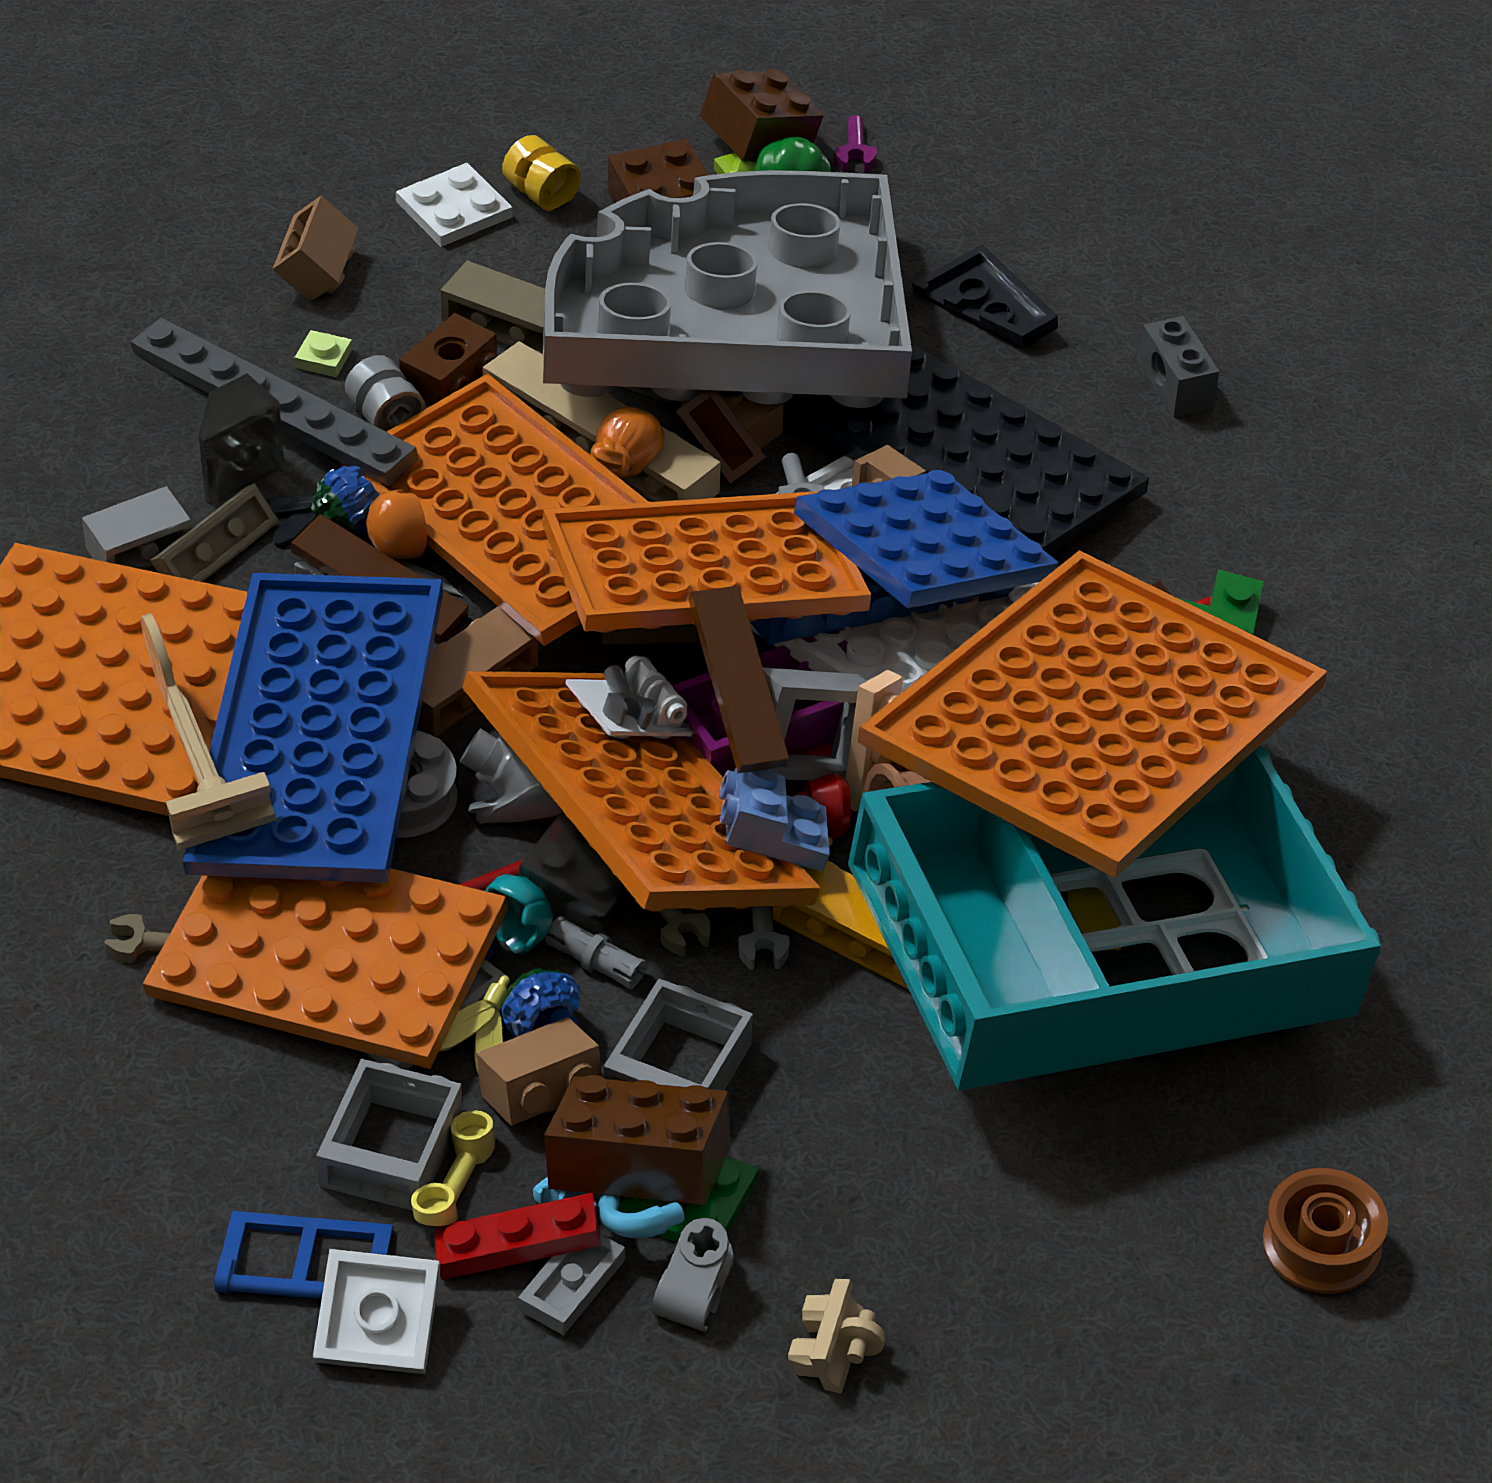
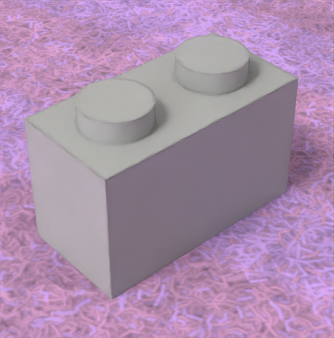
M167 486L82 517L86 549L93 559L138 569L153 566L150 560L192 529L191 519Z

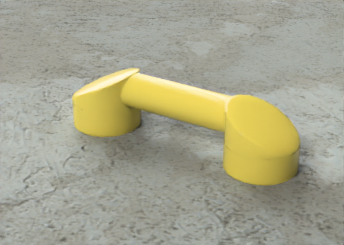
M478 1110L466 1111L456 1116L451 1122L453 1146L457 1156L442 1184H426L413 1193L411 1203L414 1218L417 1222L427 1226H444L457 1221L456 1202L476 1164L484 1163L491 1156L495 1148L493 1121L487 1113Z

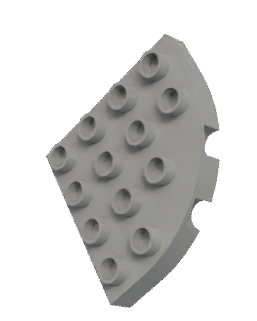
M748 171L694 178L693 196L687 198H669L648 189L624 198L599 211L597 237H583L570 234L555 253L549 267L544 306L543 383L561 384L562 388L571 394L582 397H596L607 394L614 386L651 388L655 394L662 398L685 401L693 399L704 390L741 391L747 399L761 404L783 403L791 399L793 394L831 395L839 404L853 408L875 406L882 401L883 397L907 398L912 348L887 175L816 171Z

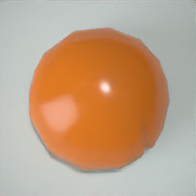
M402 489L381 493L371 503L366 520L368 537L376 549L394 560L422 557L427 546V528L419 498L413 493L405 494Z

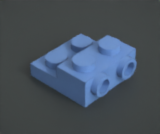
M736 768L734 772L727 770L719 792V799L725 800L721 810L720 823L726 825L727 845L823 872L830 855L826 806L819 805L817 801L807 796H787L785 776L779 775L773 769L738 773Z

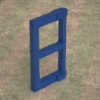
M232 1211L214 1278V1290L221 1293L233 1291L322 1299L324 1282L308 1281L317 1235L373 1240L372 1254L389 1255L393 1225ZM246 1229L302 1234L292 1279L236 1274Z

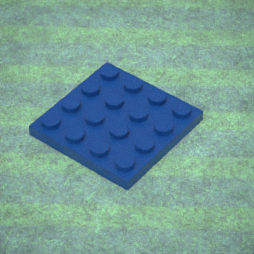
M932 470L927 474L910 477L897 476L892 480L876 483H859L853 487L836 490L823 489L818 493L797 496L794 514L856 564L906 608L1037 583L1058 568L1059 562L1042 550L1040 544L1027 538L1013 527L1011 521L998 515L984 503L981 497L969 492L955 480L953 475L942 470Z

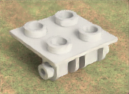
M633 656L629 658L625 664L626 670L624 673L633 694L652 699L656 705L650 724L645 730L640 729L636 719L630 715H625L622 726L616 725L604 715L602 710L608 693H611L606 680L566 679L565 684L609 736L619 739H626L629 736H652L658 739H668L671 736L692 737L693 732L683 721L687 716L686 701L678 695L666 678L657 672L652 662L646 657Z

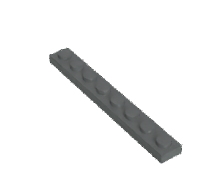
M163 318L158 319L130 341L135 354L158 368L347 466H358L365 475L386 486H390L419 461L415 446Z

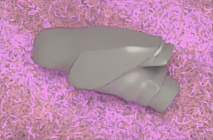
M480 728L460 759V763L475 771V776L480 782L487 783L490 788L495 790V796L492 799L470 804L468 812L475 814L476 822H479V825H488L502 822H551L566 819L567 817L550 794L543 789L540 782L527 766L521 762L508 743L501 736L495 738Z

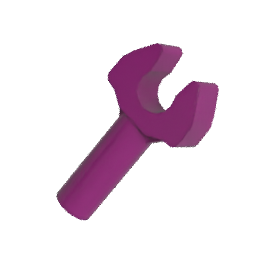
M854 115L847 121V144L835 148V164L842 172L846 173L849 160L859 159L863 162L864 173H869L876 165L877 148L864 145V120L862 117Z

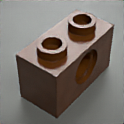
M454 313L399 359L400 371L404 374L407 382L411 383L419 392L425 403L432 406L483 376V367L498 357L496 333Z

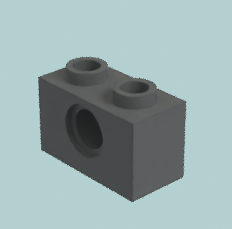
M1181 316L1144 324L1138 362L1172 416L1178 417L1213 409L1220 371L1185 317Z

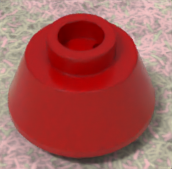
M833 772L806 782L803 792H797L796 795L810 797L817 801L819 805L826 806L828 837L832 838V840H837L848 831L850 825L851 796L847 780L838 773Z

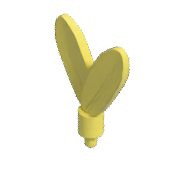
M503 975L498 983H491L481 1001H477L458 1011L439 1051H447L475 1034L474 1060L475 1069L478 1072L476 1053L503 1043L502 1022L499 1011L507 994L506 988L510 982L508 976Z

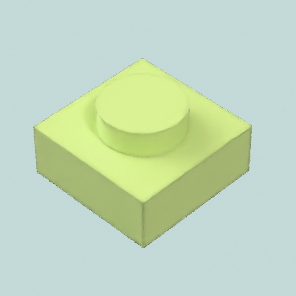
M310 330L294 357L295 368L337 377L352 351V339Z

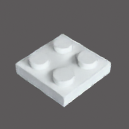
M468 163L396 191V202L440 247L513 217L512 206Z
M329 1249L313 1352L314 1361L316 1363L425 1374L441 1268L440 1262L437 1260Z

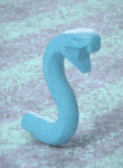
M548 1177L533 1188L534 1199L540 1204L587 1194L584 1192L548 1189ZM594 1194V1198L598 1202L597 1213L602 1226L610 1232L623 1237H653L665 1233L667 1228L684 1221V1212L677 1202L663 1207L653 1206L637 1213L619 1212L620 1196Z

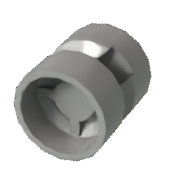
M374 355L363 359L354 366L347 376L345 393L370 424L386 432L425 410V401L411 383L407 382L404 374L396 364L384 355Z

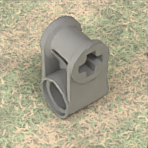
M700 1218L693 1220L685 1226L669 1266L657 1286L652 1305V1314L703 1332L707 1331L708 1327L704 1326V1323L709 1313H716L721 1292L734 1260V1253L729 1243L727 1232L719 1222L709 1218ZM710 1242L715 1243L717 1251L707 1250L703 1257H699L697 1248L707 1249Z

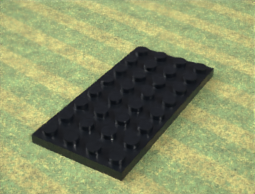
M912 343L907 398L883 397L879 404L868 408L844 406L836 402L831 395L793 394L791 399L783 402V419L853 461L889 445L926 470V474L932 470H942L950 473L959 484L972 494L981 497L984 503L998 515L1011 521L1013 527L1030 540L1040 544L1042 550L1050 556L1147 493L1149 477L1131 468L1130 465L1115 459L1096 448L1093 444L1085 442L1062 429L1058 424L1048 421L1027 409L1024 405L1011 400L992 389L989 385L981 383L958 370L957 367L942 361L925 351L922 347Z

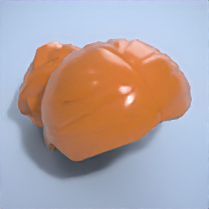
M630 406L617 408L606 415L600 423L596 441L591 448L590 455L620 479L638 475L663 450L664 431L658 419L647 411Z

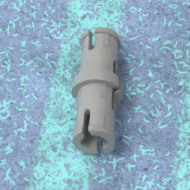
M559 916L552 923L548 933L556 937L546 936V945L576 959L581 963L582 969L590 973L596 970L624 985L629 990H632L645 976L638 969L647 970V962L613 945L612 939L603 933L594 935L568 921L563 916Z

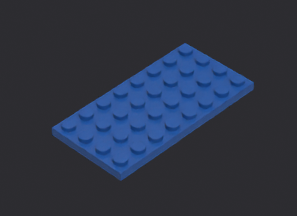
M252 573L209 754L219 777L225 779L226 783L265 772L271 788L269 795L277 821L186 848L183 858L186 875L388 883L443 599L442 579Z

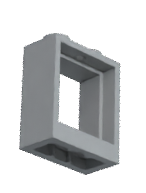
M763 668L784 741L796 699L844 702L830 756L788 754L789 760L786 767L774 768L773 770L779 775L785 776L787 780L811 781L833 772L838 773L845 779L858 686L865 683L866 680L859 674Z
M659 978L604 1065V1078L630 1082L648 1080L656 1084L682 1087L700 1085L640 1062L661 1027L666 1023L724 1045V1048L700 1085L708 1089L724 1091L752 1045L753 1014L742 1010L734 1004L723 1003L699 994L687 986L675 985Z
M361 1059L316 1155L319 1187L413 1211L411 1203L413 1193L421 1186L434 1182L452 1141L451 1122L456 1116L463 1113L461 1084L449 1081L442 1076H428L400 1069L390 1063H377ZM371 1103L437 1119L418 1163L352 1147Z

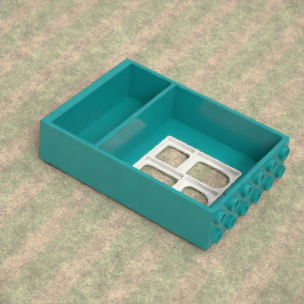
M1261 745L1116 878L1097 870L1093 866L1008 823L989 811L966 801L964 798L934 782L862 793L848 865L958 1091L1357 1016L1363 996L1368 989V982L1376 959L1380 955L1381 945L1379 936L1373 928L1369 927L1358 908L1354 894L1345 887L1336 872L1333 859L1324 852L1314 835L1311 822L1303 817L1293 800L1291 789L1282 782L1272 765L1270 754ZM1168 873H1184L1195 876L1203 881L1210 888L1214 901L1207 911L1198 914L1145 922L1137 915L1121 883L1127 880ZM1087 887L1100 889L1120 926L1118 928L1081 934L1060 892ZM1202 932H1217L1228 935L1238 941L1245 949L1248 961L1194 971L1177 938ZM1141 943H1152L1157 946L1173 974L1171 976L1110 987L1092 952Z

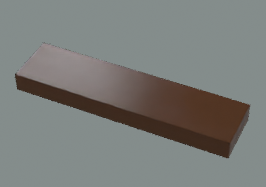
M321 514L291 542V553L326 575L425 579ZM444 590L434 640L439 644L468 617L469 613L468 605Z
M739 586L691 592L689 604L737 772L746 773L786 767L789 756Z

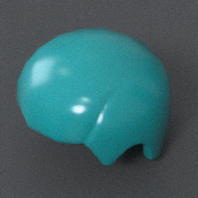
M509 874L498 876L486 888V892L506 896L508 911L495 938L498 941H505L513 953L524 956L547 936L552 926L553 915L547 897L542 889L528 878Z

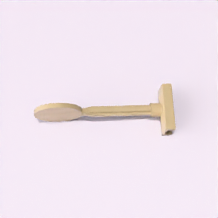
M151 613L142 615L140 619L142 632L157 684L199 784L196 793L166 801L172 833L178 850L277 821L269 795L271 788L265 772L226 783L225 779L219 777L190 705L177 688L157 623Z

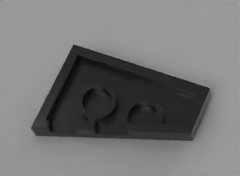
M983 244L912 283L913 293L1022 348L1058 329V316Z

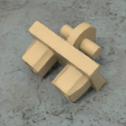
M835 1279L830 1294L806 1296L802 1309V1321L808 1332H818L816 1338L793 1339L788 1353V1360L796 1375L819 1377L825 1390L842 1393L851 1362L860 1364L864 1356L880 1353L886 1340L884 1330L875 1323L876 1314L871 1310L864 1309L851 1297L853 1285L850 1279Z

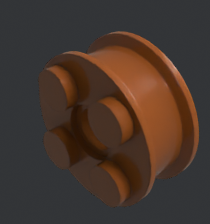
M1313 1168L1294 1173L1283 1180L1271 1196L1268 1207V1219L1263 1231L1265 1255L1273 1269L1282 1278L1301 1289L1322 1294H1336L1353 1290L1368 1281L1378 1268L1382 1254V1245L1388 1230L1387 1210L1382 1199L1371 1186L1347 1172L1330 1168Z

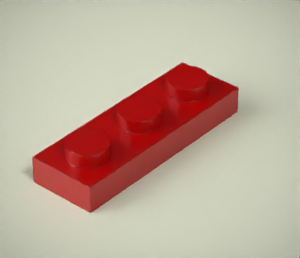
M593 1192L435 1227L436 1260L440 1262L441 1280L601 1246L597 1204Z

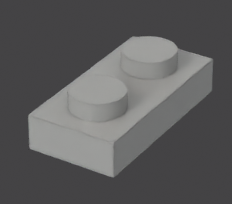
M600 1234L601 1246L552 1256L518 1297V1310L564 1336L625 1261V1247Z

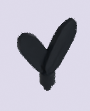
M312 495L265 499L277 518L289 517L275 531L273 541L276 547L290 545L317 517L311 510L313 504Z

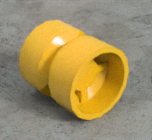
M527 135L513 144L505 155L502 164L504 178L548 212L571 201L581 183V172L578 166L562 154L556 152L552 146L536 135Z

